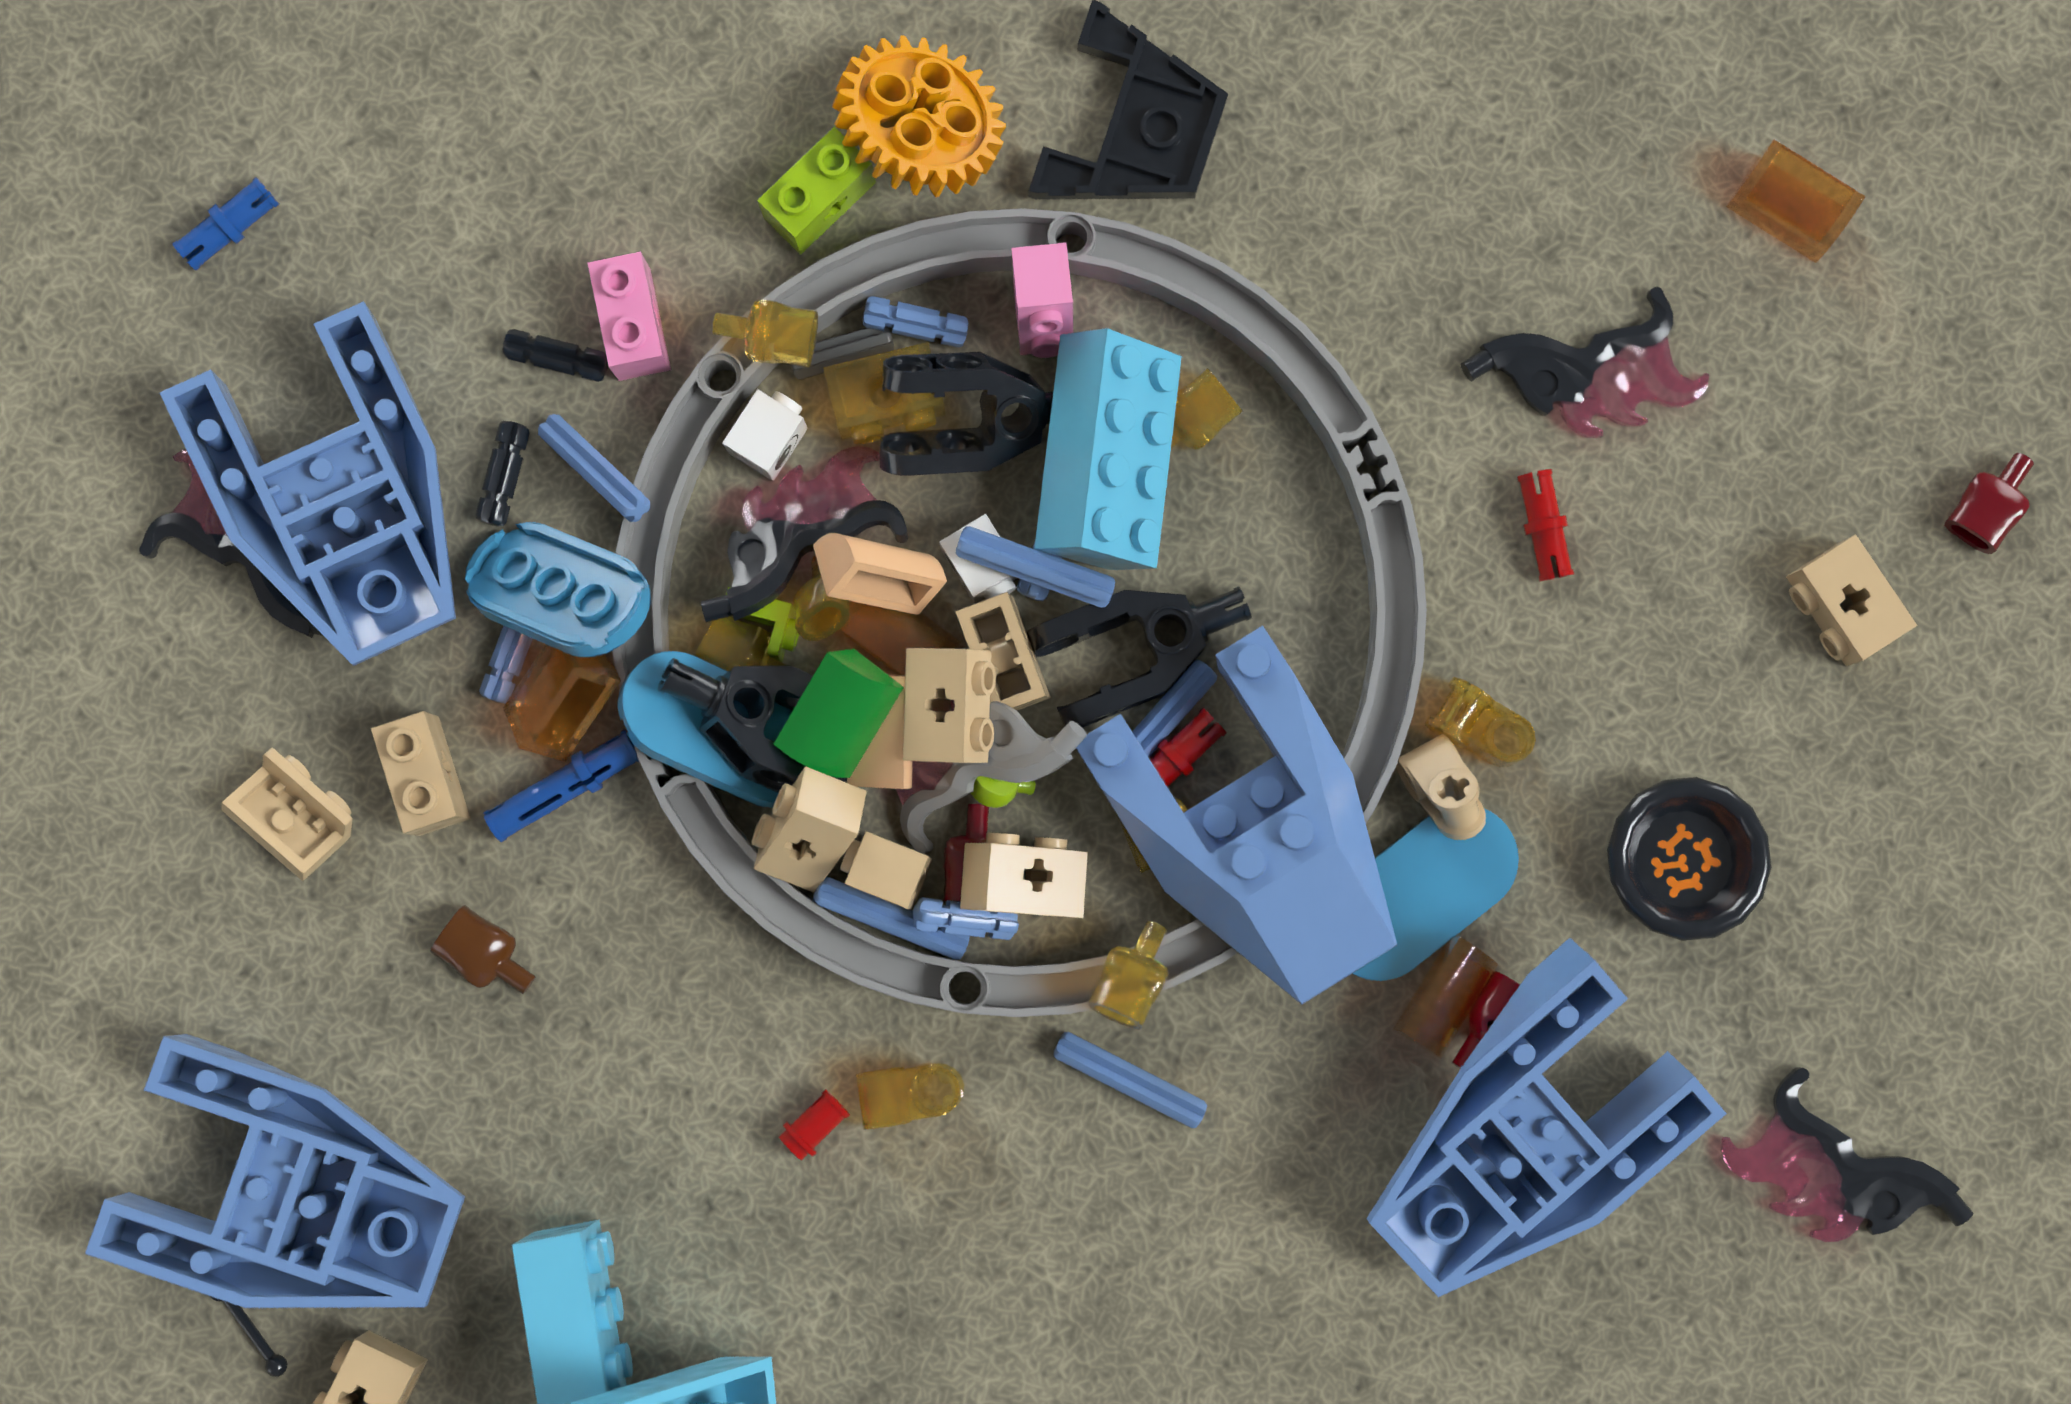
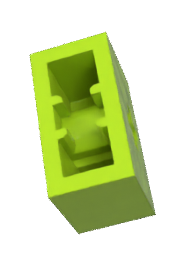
M835 126L757 200L763 218L800 255L876 183V179L872 177V163L867 161L857 164L855 159L859 150L855 146H844L842 141L845 136Z

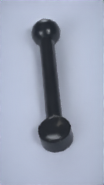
M211 1297V1298H212L213 1300H215V1301H223V1300H220V1299ZM223 1301L265 1359L266 1372L273 1377L283 1375L288 1365L286 1358L273 1352L241 1306Z

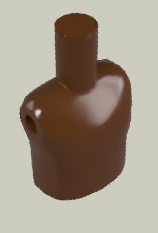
M466 905L462 906L455 913L430 950L432 954L448 963L460 976L478 988L488 986L496 977H499L524 994L536 978L535 975L510 959L516 946L515 937L505 929L485 920Z

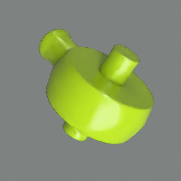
M978 776L975 779L971 795L975 800L987 807L999 808L1012 801L1017 793L1032 795L1035 791L1036 782L1034 780L1013 783Z

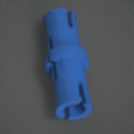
M257 177L223 206L219 207L217 204L207 210L210 214L208 218L180 240L172 243L178 253L183 258L186 257L187 263L195 271L229 242L233 241L236 244L245 238L242 234L243 231L273 207L276 208L279 205V202L269 190H266L263 183Z

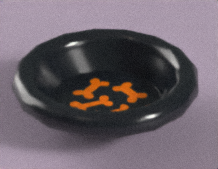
M1698 777L1666 779L1636 794L1616 818L1607 848L1610 882L1625 910L1650 931L1681 941L1716 938L1742 924L1763 899L1772 868L1768 835L1753 807L1727 786Z

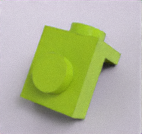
M775 599L759 611L741 618L774 627L767 654L772 660L782 662L785 650L795 651L801 632L802 620L794 619L796 610L792 603Z

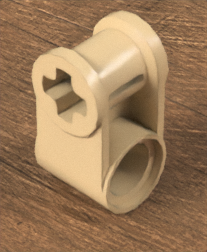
M1441 734L1399 757L1396 769L1406 789L1413 799L1422 805L1444 836L1453 840H1466L1482 831L1486 824V813L1478 799L1480 791L1478 781L1462 761L1456 748L1446 735Z

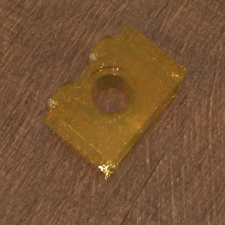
M929 342L823 367L842 440L852 438L854 444L870 443L881 439L885 435L884 430L905 425L906 431L923 430L937 424L936 417L946 415L943 398H934L931 393H901L899 401L889 408L878 407L872 402L873 394L882 387L883 361L892 356L931 354Z

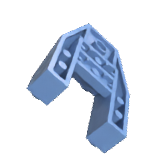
M364 301L313 324L360 421L264 464L227 385L212 370L159 392L229 540L353 666L456 619L436 448L375 317Z
M1261 626L1215 656L1219 672L1274 755L1273 758L1183 813L1121 714L1088 733L1076 749L1165 893L1302 1005L1396 947L1397 942L1354 776L1292 669L1265 628Z
M1571 938L1565 941L1525 977L1459 1070L1366 1218L1370 1225L1438 1297L1598 1225L1727 1114L1697 1078L1667 1051L1585 1123L1545 1079L1542 1073L1628 998L1599 964Z
M188 1034L163 1036L144 1091L250 1126L217 1220L213 1221L130 1192L104 1199L85 1254L244 1308L428 1306L465 1196L326 1089L239 1051Z

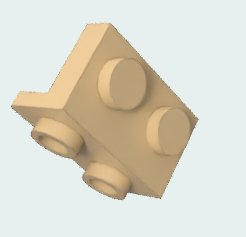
M270 748L263 755L262 767L222 801V811L301 881H304L350 838L353 820L350 816L351 810L339 795L333 791L324 793L310 781V773L299 760L291 755H287L284 758L274 748Z

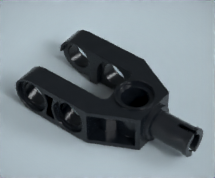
M960 352L899 355L886 358L883 361L882 391H885L886 388L898 393H931L934 398L945 397V392L983 390L979 401L982 421L977 428L906 431L884 435L880 439L879 465L887 473L900 476L989 471L1042 442V430L1046 424H1050L1053 391L1045 392L1030 374L985 353ZM1019 403L1014 413L1010 416L1001 417L1006 407Z
M1240 587L1233 588L1234 590L1197 605L1193 601L1188 602L1184 594L1123 590L1113 594L1106 607L1101 608L1088 604L1029 629L1026 633L1036 657H1043L1132 621H1138L1142 625L1146 644L1157 662L1155 666L1150 667L1148 672L1114 686H1110V684L1100 687L1098 692L1086 698L1057 707L1064 727L1070 721H1074L1083 728L1165 695L1204 651L1206 647L1205 642L1208 641L1207 635L1241 621L1252 619L1247 603L1229 611L1225 610L1242 603L1243 599H1245ZM1168 619L1177 621L1184 628V640L1178 645L1171 647L1161 644L1156 639L1154 633L1158 623Z
M675 658L671 659L662 674V678L666 680L659 682L658 691L667 693L701 709L703 719L699 727L700 731L740 776L779 793L785 783L792 786L805 768L803 764L797 762L776 747L774 741L764 736L763 731L774 711V704L777 703L793 711L812 679V675L793 666H734L723 676L720 675L715 679L680 663ZM733 700L741 702L746 707L749 719L738 714ZM833 777L847 783V778Z

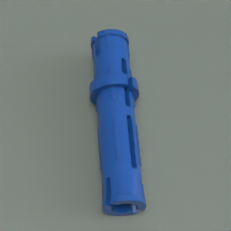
M626 729L622 730L620 734L586 754L582 751L571 756L572 762L530 785L496 807L484 811V819L497 840L500 842L507 840L509 836L543 816L550 814L555 809L588 790L591 793H595L603 788V781L635 762H639L634 744L626 734L628 731Z

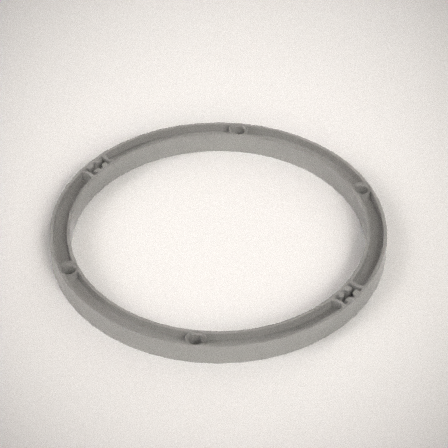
M1024 208L984 210L916 221L867 237L822 258L775 288L739 318L705 354L670 402L645 450L633 485L650 500V509L637 522H629L623 516L616 547V554L629 559L636 565L647 580L651 593L649 611L641 627L628 641L613 650L619 691L627 675L641 661L654 654L670 651L668 604L672 562L681 522L697 478L719 436L743 402L771 371L789 356V352L792 349L800 347L808 339L847 314L864 307L871 296L883 298L889 294L929 281L970 273L1013 270L1011 248L1057 244V241L1066 234L1079 236L1086 245L1080 251L1068 253L1070 274L1113 282L1154 296L1195 316L1227 337L1272 376L1296 403L1322 441L1349 499L1358 525L1367 569L1370 606L1368 660L1359 707L1342 756L1354 776L1365 823L1373 814L1397 765L1414 714L1424 663L1427 612L1424 567L1412 504L1389 443L1371 408L1342 365L1310 329L1274 297L1223 262L1176 239L1126 222L1076 212ZM730 370L736 373V381L730 389L721 392L710 388V381L717 372ZM1362 439H1366L1367 444L1364 446L1362 451H1360L1359 446L1356 445L1359 444ZM1355 447L1350 453L1346 452V450ZM1363 457L1368 466L1377 464L1380 468L1374 477V482L1369 473L1360 475L1357 471L1363 462ZM1377 488L1380 494L1367 501L1366 498L1370 497ZM1384 489H1388L1389 491L1381 493ZM635 747L641 766L664 813L690 853L728 897L765 930L807 959L858 985L906 1002L958 1013L1006 1017L1072 1014L1124 1004L1172 988L1222 964L1238 953L1197 918L1154 940L1109 955L1063 964L1030 966L978 964L921 953L879 938L838 917L828 909L819 906L795 885L754 870L758 850L736 825L711 784L689 774L675 776L664 784V778L672 777L668 765L647 756ZM960 972L973 973L981 983L980 996L972 1003L963 1004L958 1002L950 992L951 980Z

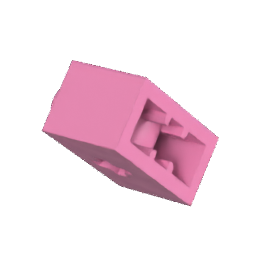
M1057 243L1011 248L1020 355L1032 354L1038 358L1055 357L1058 355L1060 335L1073 333V299L1067 244Z
M641 251L588 262L608 366L616 378L622 381L671 370L651 270Z

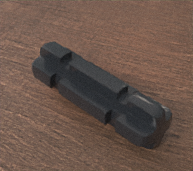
M516 329L508 330L503 342L502 351L509 360L526 363L527 360H530L533 366L573 376L576 372H579L582 378L597 382L603 381L607 373L608 361L604 351L588 347L582 351L579 345L537 335L534 339L533 336H530V333Z
M502 421L498 426L495 441L499 444L498 449H492L482 487L486 495L485 498L480 497L475 514L476 519L482 523L492 526H504L507 523L511 507L508 506L507 500L508 498L513 499L523 457L519 455L520 450H526L530 435L529 429L520 423Z

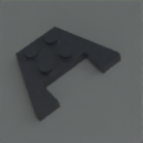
M1092 0L1078 41L1077 51L1127 66L1128 70L1097 162L1088 161L1043 146L1028 190V197L1033 199L1195 198L1227 102L1228 93L1174 54L1171 57L1148 41L1147 35L1131 24L1129 27L1110 13V8L1103 3Z

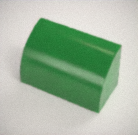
M855 649L827 652L775 740L774 745L808 768L832 777L850 778L904 687Z

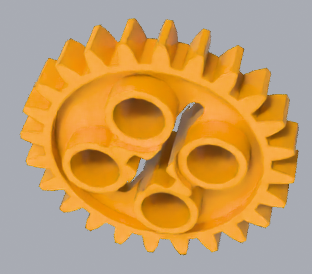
M905 35L900 36L895 48L888 40L881 38L876 50L865 45L859 58L852 56L835 89L838 93L832 108L840 112L834 124L837 128L848 130L842 141L844 146H859L860 150L855 162L859 164L871 160L876 164L872 172V177L874 178L881 176L885 172L891 174V187L893 189H897L902 181L905 180L910 182L912 193L918 196L923 184L929 186L935 197L940 196L945 185L954 194H958L965 182L971 186L976 185L981 174H987L1004 143L1000 137L1006 128V123L998 120L1003 110V105L989 102L996 90L994 86H979L978 81L983 74L981 69L971 72L963 69L967 58L965 55H961L952 61L947 58V45L943 44L935 53L930 51L928 41L923 37L917 48L911 47Z

